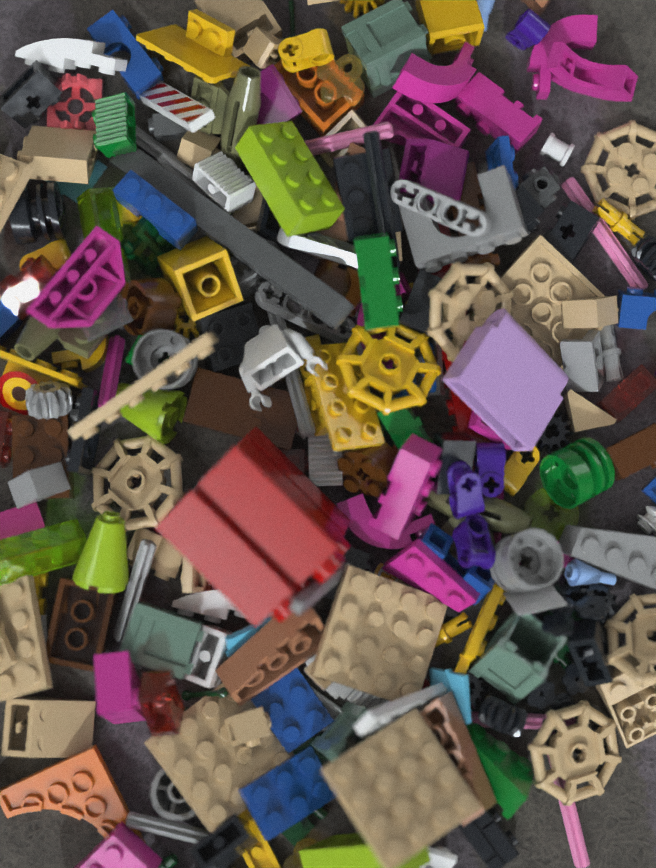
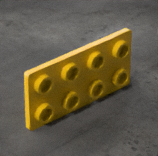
M198 9L189 11L187 30L177 25H170L136 34V41L145 45L147 49L158 52L166 60L179 64L184 70L195 73L207 83L215 84L220 80L230 77L235 78L240 67L250 66L232 56L235 29Z
M346 343L311 346L314 350L312 354L321 358L328 366L326 370L318 363L315 366V372L319 376L311 373L303 382L315 427L314 435L324 436L328 433L334 451L382 445L385 440L375 408L356 398L351 399L347 395L349 392L340 366L336 364V357L341 354ZM356 348L354 355L359 356L358 350ZM352 366L356 380L359 382L363 379L361 377V369L359 366ZM367 386L364 390L370 393L369 387Z
M0 345V358L8 361L2 375L11 371H20L33 377L38 384L41 381L48 382L52 380L54 382L62 381L83 390V387H88L82 383L83 378L73 372L62 369V372L58 373L56 372L57 368L52 366V364L39 359L32 363L31 360L22 358L14 349H10V352L7 353V348Z

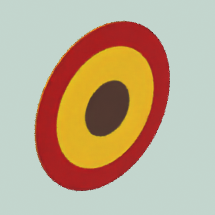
M11 371L5 373L0 377V404L20 414L29 415L25 403V390L30 388L32 384H38V382L24 372Z

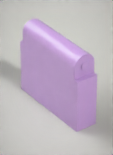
M502 308L492 313L482 327L474 329L442 380L513 451H532L563 400L560 394L566 386L569 377L521 325Z

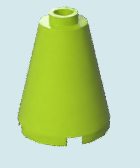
M118 383L116 396L133 384ZM150 388L142 394L145 397L143 401L132 408L126 405L120 409L121 416L156 441L167 444L177 434V432L173 431L177 420L181 423L183 421L187 407V397L183 396L185 393L179 390L158 389L153 392Z
M104 511L103 514L96 517L73 572V581L78 586L89 590V585L96 586L100 593L122 592L126 589V585L128 586L129 569L125 520L120 517L119 513Z

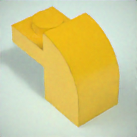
M108 334L89 359L72 351L64 350L52 352L53 364L61 366L62 369L69 370L78 368V363H81L82 370L86 373L97 369L106 359L109 343Z

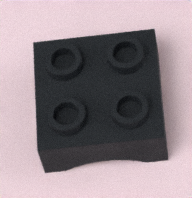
M422 269L419 270L399 323L428 335L427 328H429L430 296H428L430 289H434L442 278ZM454 283L446 291V295H451L455 291L453 289L455 287ZM443 303L441 304V321L443 313ZM446 329L444 333L452 342L453 337L451 334L453 333Z
M250 302L235 304L195 321L200 337L212 331L218 339V342L212 345L214 351L206 356L208 370L213 372L241 364L244 358L245 344L259 335V329Z

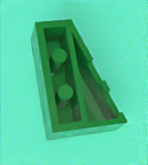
M388 232L354 237L365 330L399 326L398 312H403L401 295H395L394 285L400 284L398 267L392 268L391 257L396 256L394 239H388Z
M410 407L390 412L389 415H383L382 411L377 413L383 436H387L392 446L395 445L399 451L412 434L433 444V440L429 438L423 429L420 418L414 415Z
M471 721V723L465 724L495 799L504 809L502 815L509 820L528 798L534 777L533 765L527 758L521 757L509 749L506 743L488 734L481 725Z

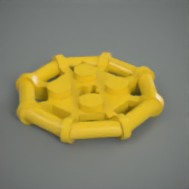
M399 323V326L365 330V325L353 327L352 334L343 351L336 357V364L340 366L349 391L347 395L351 399L356 398L382 411L383 415H389L390 412L416 405H424L436 377L441 374V367L437 365L428 341L429 336L426 333L421 334ZM386 332L387 335L381 340H377V338L372 339L370 336ZM397 333L412 342L408 343L394 335ZM360 342L366 346L362 356L354 355ZM416 349H420L425 363H419L418 359L416 360L414 355ZM393 360V366L396 368L388 370L384 367L382 361ZM352 366H359L361 369V377L363 379L359 382L356 380ZM416 373L425 375L419 388L412 382ZM369 385L383 392V399L364 389ZM406 389L409 396L391 400L392 394H398L402 390Z

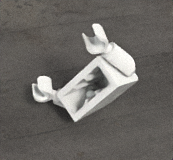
M278 324L272 326L265 325L259 329V335L245 344L244 358L239 367V373L247 392L252 394L249 404L254 410L262 411L260 401L265 407H271V399L266 395L260 394V391L304 364V359L307 360L306 367L308 371L315 376H319L315 372V366L318 363L327 370L326 362L312 354L314 350L302 334L288 328L283 330Z

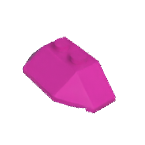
M96 226L26 309L27 313L49 328L91 327L126 285L119 240Z

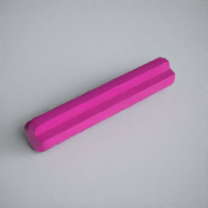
M119 335L109 339L97 403L98 407H102L116 397L125 347V339Z

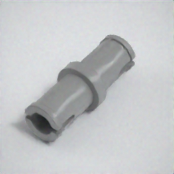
M614 325L604 326L600 330L606 382L619 381L624 379L619 358L621 349L617 348Z

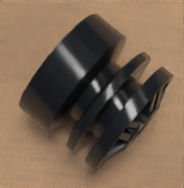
M56 181L47 183V193L44 185L38 183L36 185L35 197L32 196L29 187L25 186L9 215L13 236L18 245L37 243L40 229L47 241L53 239V230L57 239L66 238V206Z

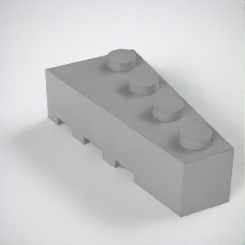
M565 525L559 541L563 554L577 558L587 564L646 588L656 590V536Z

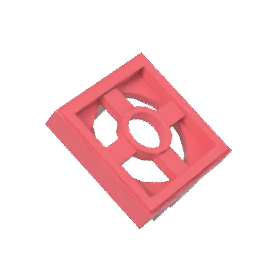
M69 73L64 74L62 78H58L61 80L62 91L72 87V97L68 98L66 102H57L55 105H50L47 108V127L96 131L93 117L85 123L79 121V117L85 112H92L96 109L95 103H85L80 97V89L82 87L89 91L94 100L103 98V79H87L82 74H77L76 77L71 76ZM80 100L83 103V110L79 114L70 113L68 111L70 101ZM56 111H66L71 116V123L68 120L61 121Z

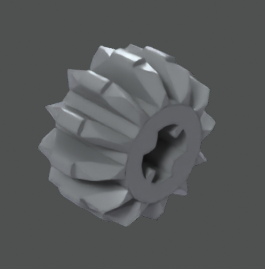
M41 381L39 384H32L30 388L25 390L26 409L29 415L36 419H57L58 416H65L72 410V392L69 384L62 381Z

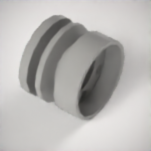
M159 329L148 332L139 339L133 351L132 362L135 373L142 379L163 364L162 359L167 358V353L170 357H173L192 344V342L174 331ZM198 356L189 361L191 367L177 376L173 372L165 379L168 383L160 389L173 390L181 388L190 382L197 371Z
M531 528L502 538L494 545L496 558L494 565L490 568V573L496 584L508 593L522 594L550 586L558 579L563 569L561 547L555 538L544 530Z

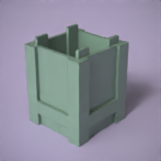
M391 0L341 27L349 60L374 98L392 89L411 53L429 63V60L433 58L426 47L425 34L428 33V30L424 24L418 26L410 14V11L413 9L408 1L404 3L402 0Z
M145 601L141 603L136 602L119 652L129 651L134 663L183 679L185 674H191L194 664L189 662L196 642H202L205 631H202L201 627L205 622Z
M514 611L493 631L482 656L472 665L469 672L477 678H483L506 695V699L515 705L545 680L549 673L547 668L556 652L564 646L568 638L564 635L555 638L551 634L544 633L541 630L543 623L532 613L518 615Z
M347 701L340 709L342 712L321 737L317 736L311 745L333 762L353 749V747L345 748L347 744L345 739L348 736L353 737L355 735L357 738L355 740L356 746L383 730L384 728L381 727L364 735L357 733L354 726L368 712L365 707Z

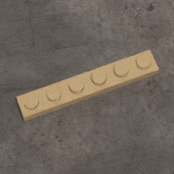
M212 331L206 333L68 430L73 440L82 436L85 440L99 431L97 426L100 423L106 421L109 424L122 415L120 409L126 405L132 408L143 401L145 397L142 394L150 388L155 392L166 385L168 381L165 378L175 372L178 376L191 367L189 364L190 360L196 356L201 360L213 352L214 348L212 345L218 342V339Z

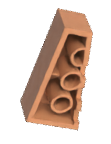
M311 607L301 615H297L294 611L282 623L273 618L218 667L215 672L235 702L241 707L317 653L325 628Z

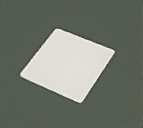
M552 584L522 594L503 593L518 615L567 605Z

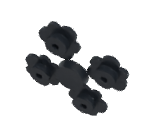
M565 573L563 575L560 574L558 579L552 583V586L558 591L567 605L551 608L552 616L544 617L541 630L555 638L562 635H571L573 633L574 620L569 617L573 614L574 608L580 612L582 618L599 620L603 617V613L608 612L609 607L601 596L593 598L591 596H584L582 600L574 603L572 599L566 596L578 593L581 585L570 586L565 578Z
M568 664L565 668L566 675L562 677V683L566 685L567 693L555 695L553 692L554 684L547 682L545 678L544 681L529 692L527 703L533 707L537 706L540 710H544L547 705H551L553 711L575 705V700L571 695H575L578 692L584 693L587 690L575 664ZM590 703V706L602 713L600 706ZM589 719L588 727L594 731L595 727H599V725ZM555 727L544 745L550 746V737L558 732Z

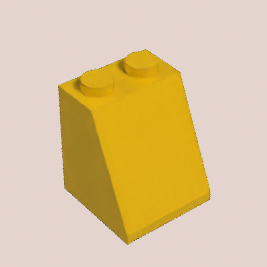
M415 0L420 25L424 24L428 30V33L425 34L426 47L431 55L459 50L465 42L472 46L480 45L484 32V23L476 0Z
M207 236L186 244L181 251L174 249L157 256L164 279L170 283L174 292L179 293L181 306L191 321L194 322L243 301L227 250Z

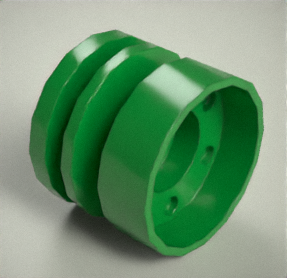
M582 437L544 457L540 464V478L548 496L557 505L564 509H573L591 499V497L593 498L611 488L615 481V469L608 452L598 441L590 437Z

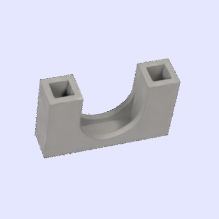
M504 165L477 175L485 200V212L489 214L492 221L491 230L485 236H445L440 232L437 221L399 205L414 262L419 269L434 273L441 270L444 265L465 262L469 256L478 253H490L497 246L515 244L522 237L528 235L511 176ZM425 196L422 204L425 210L430 211L433 206Z

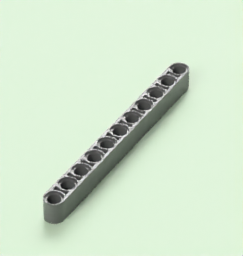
M137 148L136 152L131 151V153L121 154L120 156H111L108 160L114 168L118 167L124 176L130 169L192 216L200 232L225 248L230 254L333 329L337 330L353 310L354 306L347 299Z

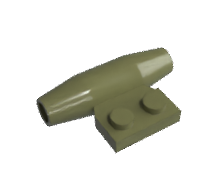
M240 67L230 92L223 86V83H207L202 77L196 75L193 81L191 98L212 109L215 116L212 121L198 130L208 135L221 134V151L223 155L226 154L227 158H231L242 171L244 163L235 147L248 127L257 125L261 106V73L254 67Z
M105 309L91 327L49 328L31 316L15 344V351L22 358L33 360L58 338L65 349L89 359L117 323V314Z
M432 490L429 496L425 497L424 501L428 502L427 506L450 517L441 527V530L452 537L453 530L466 517L456 519L450 508L449 495L436 494ZM482 494L485 510L476 514L481 515L486 520L493 547L496 544L494 532L514 535L531 528L533 515L502 499L486 497ZM453 540L449 548V552L455 559L458 560V554L455 542Z

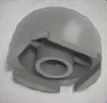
M163 768L159 770L150 784L149 797L153 808L159 815L169 820L182 821L195 815L193 809Z

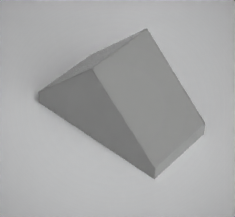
M61 462L29 470L8 482L17 509L71 489Z

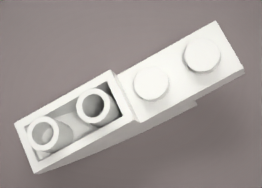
M70 38L38 41L16 50L15 56L24 58L27 65H31L37 60L40 63L49 65L48 70L58 73H65V69L76 70V66L90 69L91 65L99 67L98 72L115 75V71H126L128 60L105 55V43Z
M217 589L187 595L174 600L172 603V607L178 608V614L193 617L194 612L204 614V620L220 623L221 619H228L230 609L235 610L234 616L246 618ZM269 614V615L266 617V618L270 617V619H273V618H274L271 614Z

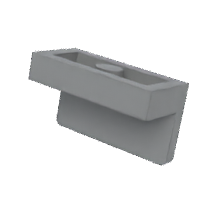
M588 330L583 339H563L560 342L563 371L569 377L566 390L598 392L606 380L600 330Z

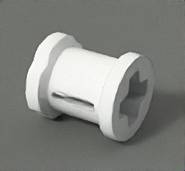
M551 133L540 155L544 156L546 154L559 161L560 166L563 167L575 145H568L555 138V134Z

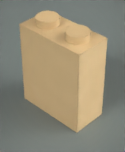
M32 126L29 135L24 137L23 149L18 151L17 160L34 168L30 179L88 184L99 154L93 142V134L96 131Z

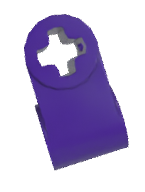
M529 8L524 13H521L514 29L507 33L506 39L520 50H525L533 45H537L548 33L551 25Z
M476 443L477 456L474 459L475 473L481 480L482 494L486 497H496L501 494L504 488L505 445L504 443ZM489 477L495 481L494 485H490V490L483 485L484 482H488Z
M457 461L453 463L447 471L450 494L449 504L453 516L459 519L483 512L485 505L480 477L472 472L471 467L466 462Z
M479 514L469 515L452 532L458 554V562L464 568L474 565L480 566L482 569H490L494 565L496 554L488 531V524Z

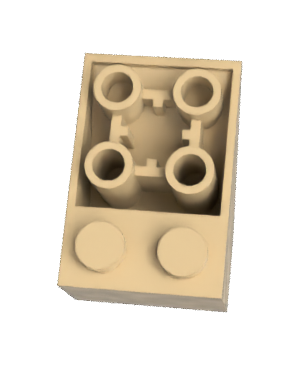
M194 0L200 11L235 29L232 56L244 63L251 60L243 52V48L256 26L283 40L282 29L262 0Z
M629 655L625 658L631 665L639 669L641 663L634 656ZM653 666L649 667L648 673L655 672ZM615 667L613 683L595 685L610 717L614 719L617 725L616 729L627 749L656 734V684H647L644 687L636 686L635 681Z
M20 696L6 700L1 756L68 758L93 746L96 701Z

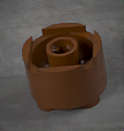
M321 259L313 275L347 299L354 306L348 316L355 317L362 302L358 272L349 267L347 269L340 268L337 262Z
M160 277L134 279L130 282H125L126 285L121 289L118 297V309H123L125 317L120 318L125 330L131 335H146L148 332L159 329L173 331L177 309L181 306V298L179 293L174 292L170 283Z
M384 442L380 446L345 450L337 461L338 470L342 471L344 487L352 493L359 492L368 496L380 497L389 485L390 480H388V477L398 456V448L395 445L391 448Z

